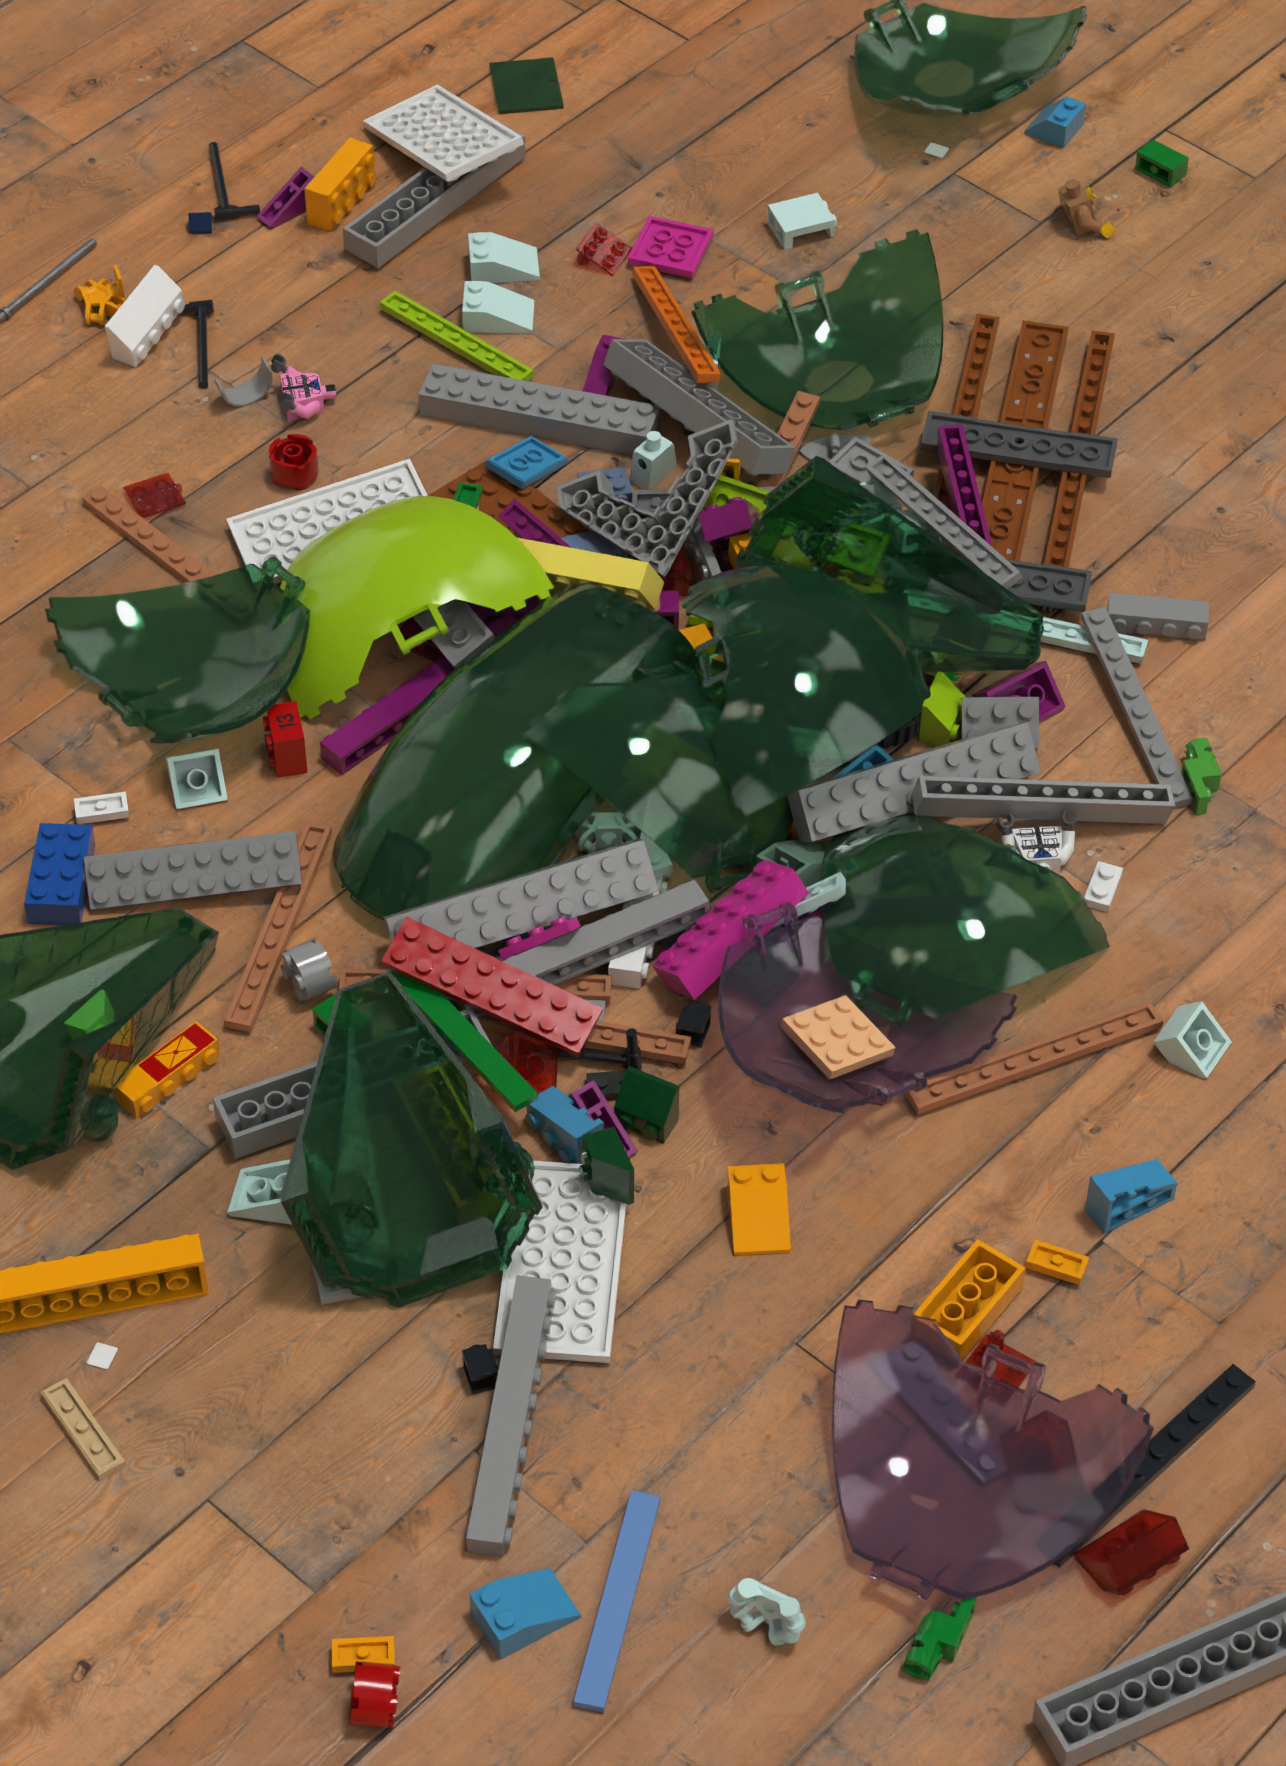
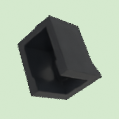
M689 1001L688 1005L683 1007L679 1022L676 1023V1034L690 1036L691 1045L702 1048L711 1025L712 1006Z
M477 1344L462 1350L463 1369L472 1395L495 1389L499 1369L497 1368L492 1349H488L486 1344Z

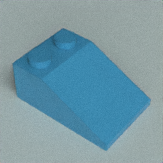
M551 1568L497 1579L469 1593L470 1612L500 1659L581 1618L580 1612Z

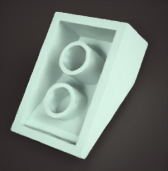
M492 232L468 233L471 281H488L491 283L540 281L537 247Z
M465 281L462 309L463 330L468 333L533 334L534 300L488 281Z
M313 1155L240 1169L227 1213L233 1217L291 1225L317 1220L329 1176Z

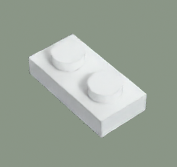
M126 791L74 799L77 824L129 818Z
M1098 861L1086 891L1083 906L1109 912L1123 875V868Z

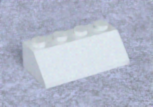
M157 265L151 268L105 325L112 359L133 367H137L141 360L146 358L149 350L154 344L158 343L160 336L171 326L172 321L185 307L181 288Z

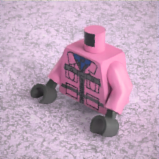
M275 354L272 358L271 370L275 373L282 372L280 374L282 394L278 403L281 404V409L286 412L288 422L302 418L309 419L314 415L324 412V400L336 398L335 384L321 386L318 374L302 373L289 365L285 366L286 359L281 354Z

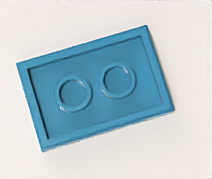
M529 436L487 459L485 467L523 489L566 465L567 457L533 436Z

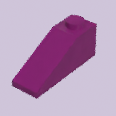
M300 167L256 217L273 229L306 211L304 188L311 182L314 176L303 167Z
M602 335L595 349L583 392L608 396L617 377L612 375L611 370L603 364L611 340L622 338Z
M594 1080L568 1095L574 1102L572 1106L578 1110L584 1107L589 1112V1115H587L593 1121L599 1118L604 1122V1129L615 1127L628 1157L638 1152Z

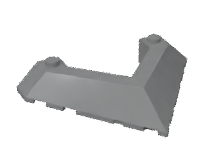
M733 419L688 436L691 457L686 463L688 467L681 477L676 478L667 492L669 496L662 506L658 505L654 513L647 510L644 511L626 500L614 497L613 484L600 470L556 486L559 507L639 561L649 562L656 572L666 577L697 519L698 513H700L738 442L735 422Z

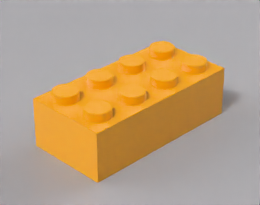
M349 138L304 188L307 224L331 232L337 224H340L348 211L352 210L355 203L364 196L369 187L374 185L376 173L373 145Z
M977 1239L912 1315L910 1335L914 1338L918 1337L920 1342L959 1365L1021 1291L1024 1285L1026 1267Z

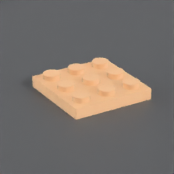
M846 995L782 1018L780 1025L829 1080L893 1056L896 1048Z

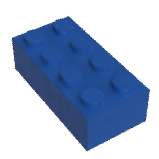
M39 824L24 902L28 924L81 926L88 890L84 857L94 856L96 846L92 825Z

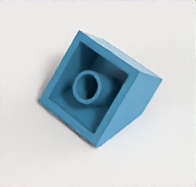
M1066 96L1044 107L1027 127L1025 134L1064 148L1084 125L1086 103Z

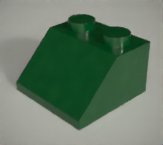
M629 1066L614 1105V1113L625 1130L634 1131L649 1140H656L664 1144L679 1120V1086Z
M615 1127L582 1136V1148L579 1149L582 1161L579 1171L584 1182L588 1181L591 1190L595 1193L628 1205L634 1204V1168Z

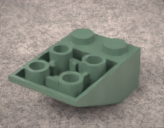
M798 839L776 842L756 856L757 864L768 860L794 869L805 887H809L836 874L852 862L851 858L819 840L799 842Z

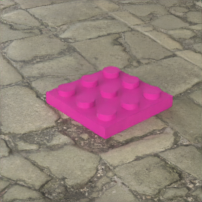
M649 216L628 256V265L637 267L655 266L659 272L693 279L713 238V229Z

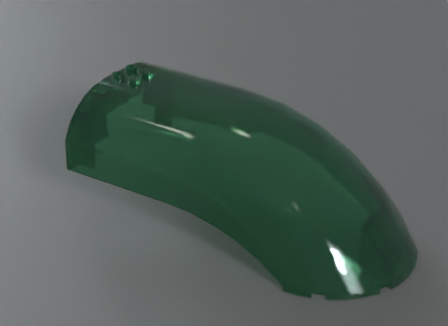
M575 583L566 585L553 592L550 597L544 599L480 648L435 686L411 713L388 744L360 789L334 842L333 868L341 888H346L350 892V899L371 915L384 920L383 917L550 866L564 845L586 819L611 794L629 780L620 773L651 722L656 723L679 738L682 734L678 733L677 711L679 707L706 711L710 685L703 663L693 646L664 617L607 588L589 583Z

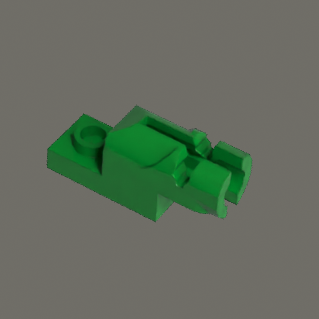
M965 1592L961 1603L955 1602L950 1615L931 1610L922 1619L913 1639L912 1647L909 1649L904 1661L903 1669L907 1674L918 1679H930L942 1659L954 1662L975 1612L977 1596Z

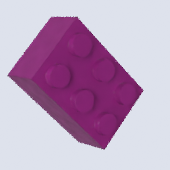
M735 497L729 499L726 505L720 507L717 504L710 505L704 508V512L698 513L706 543L722 552L728 550L730 537L750 532L766 533L759 509L748 500Z

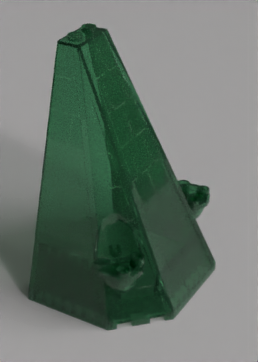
M819 456L812 458L767 494L763 502L766 505V510L761 519L756 517L748 533L751 539L746 550L741 548L737 555L722 646L725 650L730 651L728 656L733 664L738 665L736 669L738 674L746 677L774 676L779 684L787 690L788 694L795 698H801L808 689L813 690L818 679L815 673L859 675L930 673L938 671L1024 670L1036 662L1041 654L1039 647L1044 631V626L1042 625L1043 614Z
M178 907L0 935L1 1163L14 1170L72 1149L80 1138L100 1142L114 1135L118 1126L120 1105L117 1100L110 1098L109 1095L125 1079L214 957L219 935L218 931ZM104 990L114 1010V1022L75 1040H71L64 1022L96 993Z
M390 971L339 989L280 1195L281 1203L323 1285L335 1289L336 1285L351 1289L353 1295L371 1300L376 1296L388 1300L389 1305L402 1307L507 1269L512 1261L511 1255L517 1245L521 1246L530 1230L529 1224L531 1220L542 1209L541 1198L532 1182L535 1171L532 1156L527 1150L522 1148L520 1143L513 1141L502 1115Z

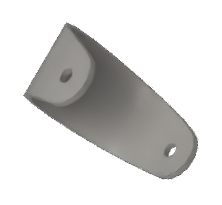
M262 356L258 372L242 385L234 388H223L217 379L214 382L228 404L240 407L253 404L261 399L269 391L273 379L269 364L265 357Z

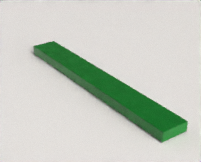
M392 970L387 972L388 980L514 1112L538 1100V1093L442 993Z

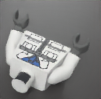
M1066 810L1063 812L1061 821L1065 825V830H1062V826L1012 829L1011 833L1010 828L1014 824V817L1011 814L1007 815L1008 825H1004L1001 816H999L996 820V826L1003 832L1001 842L1004 857L1015 868H1019L1022 876L1036 877L1037 883L1041 885L1049 884L1052 881V876L1060 873V866L1067 864L1073 854L1075 842L1073 825H1075L1078 819L1076 811L1074 812L1073 821H1067L1065 819Z

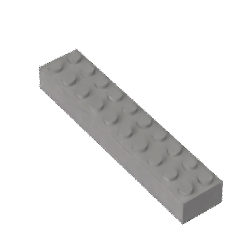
M511 129L522 136L524 145L518 147L514 152L499 156L493 162H487L479 166L475 171L461 175L455 181L447 182L429 169L423 168L343 228L344 250L376 268L381 267L525 158V135Z
M639 339L611 340L603 365L611 370L612 375L622 378L626 381L625 384L638 390L642 397L653 401L657 408L665 410L672 419L680 421L687 430L695 433L733 419L738 442L729 459H740V466L745 469V473L751 476H758V474L775 476V474L787 473L796 447L710 385L697 383L688 369L649 341Z
M432 364L418 394L420 416L627 455H633L634 450L647 439V434L650 431L658 432L660 428V408L653 404L438 364Z
M1026 722L1008 725L786 791L799 842H813L914 811L912 792L919 776L1021 779L1041 771L1029 724Z
M636 839L383 918L391 942L405 918L409 917L464 944L477 948L528 932L542 925L543 927L551 925L550 922L563 916L571 919L655 893L659 890L643 839Z
M472 1008L460 1011L490 1043ZM426 1023L213 1098L215 1118L234 1158L237 1159L395 1103L393 1083L445 1064L453 1081L477 1074V1072L430 1023Z
M1286 1591L1036 1700L1032 1719L1059 1765H1078L1286 1672Z

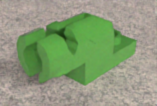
M1202 737L1193 739L1186 744L1187 751L1184 752L1187 760L1183 761L1182 775L1193 797L1192 806L1196 815L1207 813L1208 803L1211 802V792L1219 789L1222 777L1216 756L1211 752L1212 747L1208 739Z

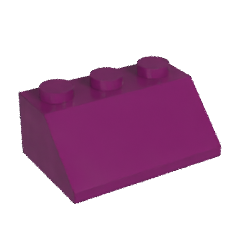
M1047 661L1030 663L972 694V697H1039V721L1066 707Z

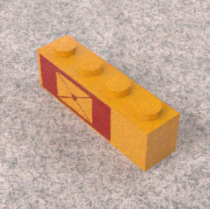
M195 1021L112 1083L115 1100L135 1118H138L144 1112H149L156 1103L164 1097L172 1095L179 1086L186 1081L192 1080L199 1071L208 1065H212L220 1057L218 1039L200 1023Z

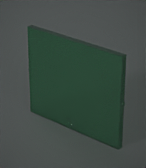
M553 57L489 63L499 114L564 109Z

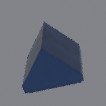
M211 212L188 213L189 233H212Z

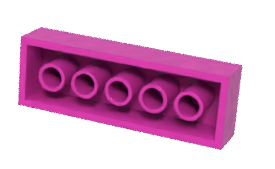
M764 860L754 867L753 872L745 879L737 882L734 889L727 896L719 899L712 910L701 916L688 932L681 934L677 942L668 950L663 951L658 956V960L651 966L669 990L695 1000L809 892L794 869Z

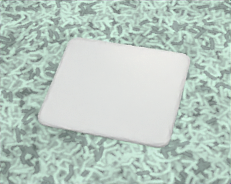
M930 143L924 152L943 158L949 148Z
M97 1342L87 1364L108 1369L118 1348Z

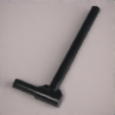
M211 142L209 149L220 206L214 208L215 219L224 220L238 218V216L259 214V204L241 207L229 205L218 144Z
M212 299L189 302V304H185L183 311L179 313H191V315L197 316L199 387L202 389L208 387L207 315L214 312Z
M634 1028L626 1031L627 1048L622 1053L582 1049L579 1057H576L557 1047L500 1043V1053L616 1063L622 1064L626 1069L631 1066L642 1071L641 1049L638 1046L637 1030Z

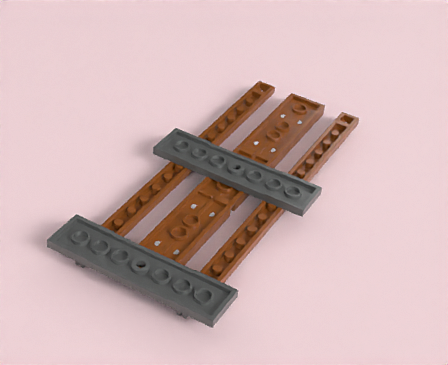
M977 314L953 414L928 411L920 450L938 452V426L963 424L970 457L991 460L982 500L991 544L998 553L1021 572L1023 577L1003 592L1002 600L1043 606L1042 611H1046L1047 607H1049V612H1053V608L1085 612L1092 571L1069 568L1087 475L1111 478L1118 439L1096 436L1095 433L1115 333L1091 331L1071 432L1049 430L1048 427L1069 327L1022 321L1000 422L977 419L1000 317ZM940 467L934 497L951 511L942 468ZM1040 468L1063 471L1044 564L1020 561ZM943 539L941 545L901 550L896 545L888 583L920 587L922 591L926 588V592L934 589L967 594L972 598L963 558L956 551L947 550L948 544Z

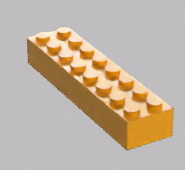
M199 1233L0 1270V1334L209 1295Z

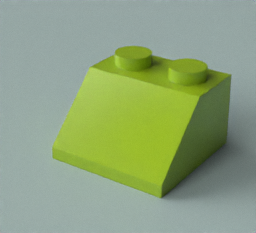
M940 671L937 672L922 705L919 741L936 746L951 743L952 739H957L960 731L959 723L961 722V697H965L951 680Z

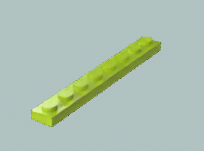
M393 291L379 302L382 311L493 375L530 381L534 377V370L397 291Z

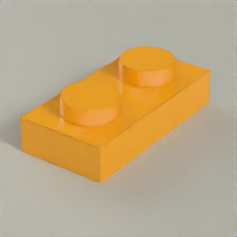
M1035 1239L1026 1259L1025 1267L1080 1286L1090 1257Z
M394 1636L332 1639L333 1673L354 1672L356 1661L395 1665Z

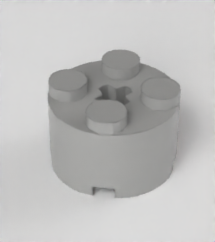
M314 938L281 954L284 963L280 966L282 974L286 980L291 979L294 986L292 988L298 1002L307 1001L337 987L336 976H330L329 968L332 967L331 961L319 941L315 943Z

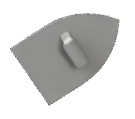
M834 433L831 436L822 437L806 444L799 450V454L808 461L827 468L828 462L854 437L870 445V435H839Z

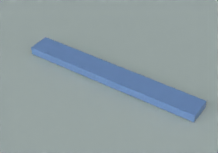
M631 1490L573 1701L574 1707L600 1713L605 1711L660 1506L661 1496Z

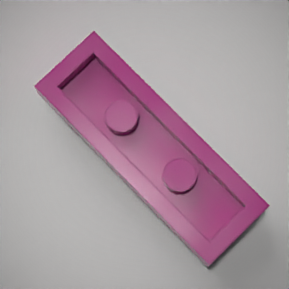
M566 916L550 922L552 927L544 930L542 925L528 931L530 937L522 940L521 936L518 935L505 941L507 946L498 950L502 960L581 927L577 917L567 920Z

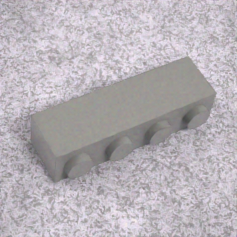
M1109 593L1107 612L1117 632L1206 640L1209 619V602Z

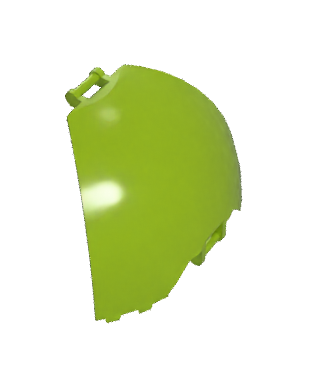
M412 496L397 499L373 509L369 508L364 513L341 525L328 529L327 533L308 544L298 553L288 567L281 583L276 604L275 634L281 672L292 701H297L300 718L307 715L311 720L320 715V706L330 700L335 704L340 703L346 699L345 691L360 683L358 679L371 645L378 638L392 632L403 655L410 653V649L433 637L449 633L438 610V607L456 599L493 609L496 613L510 606L516 612L526 607L525 600L537 596L542 601L550 597L549 590L553 589L554 586L541 565L521 541L491 516L470 505L442 497ZM428 609L436 625L405 640L397 624Z

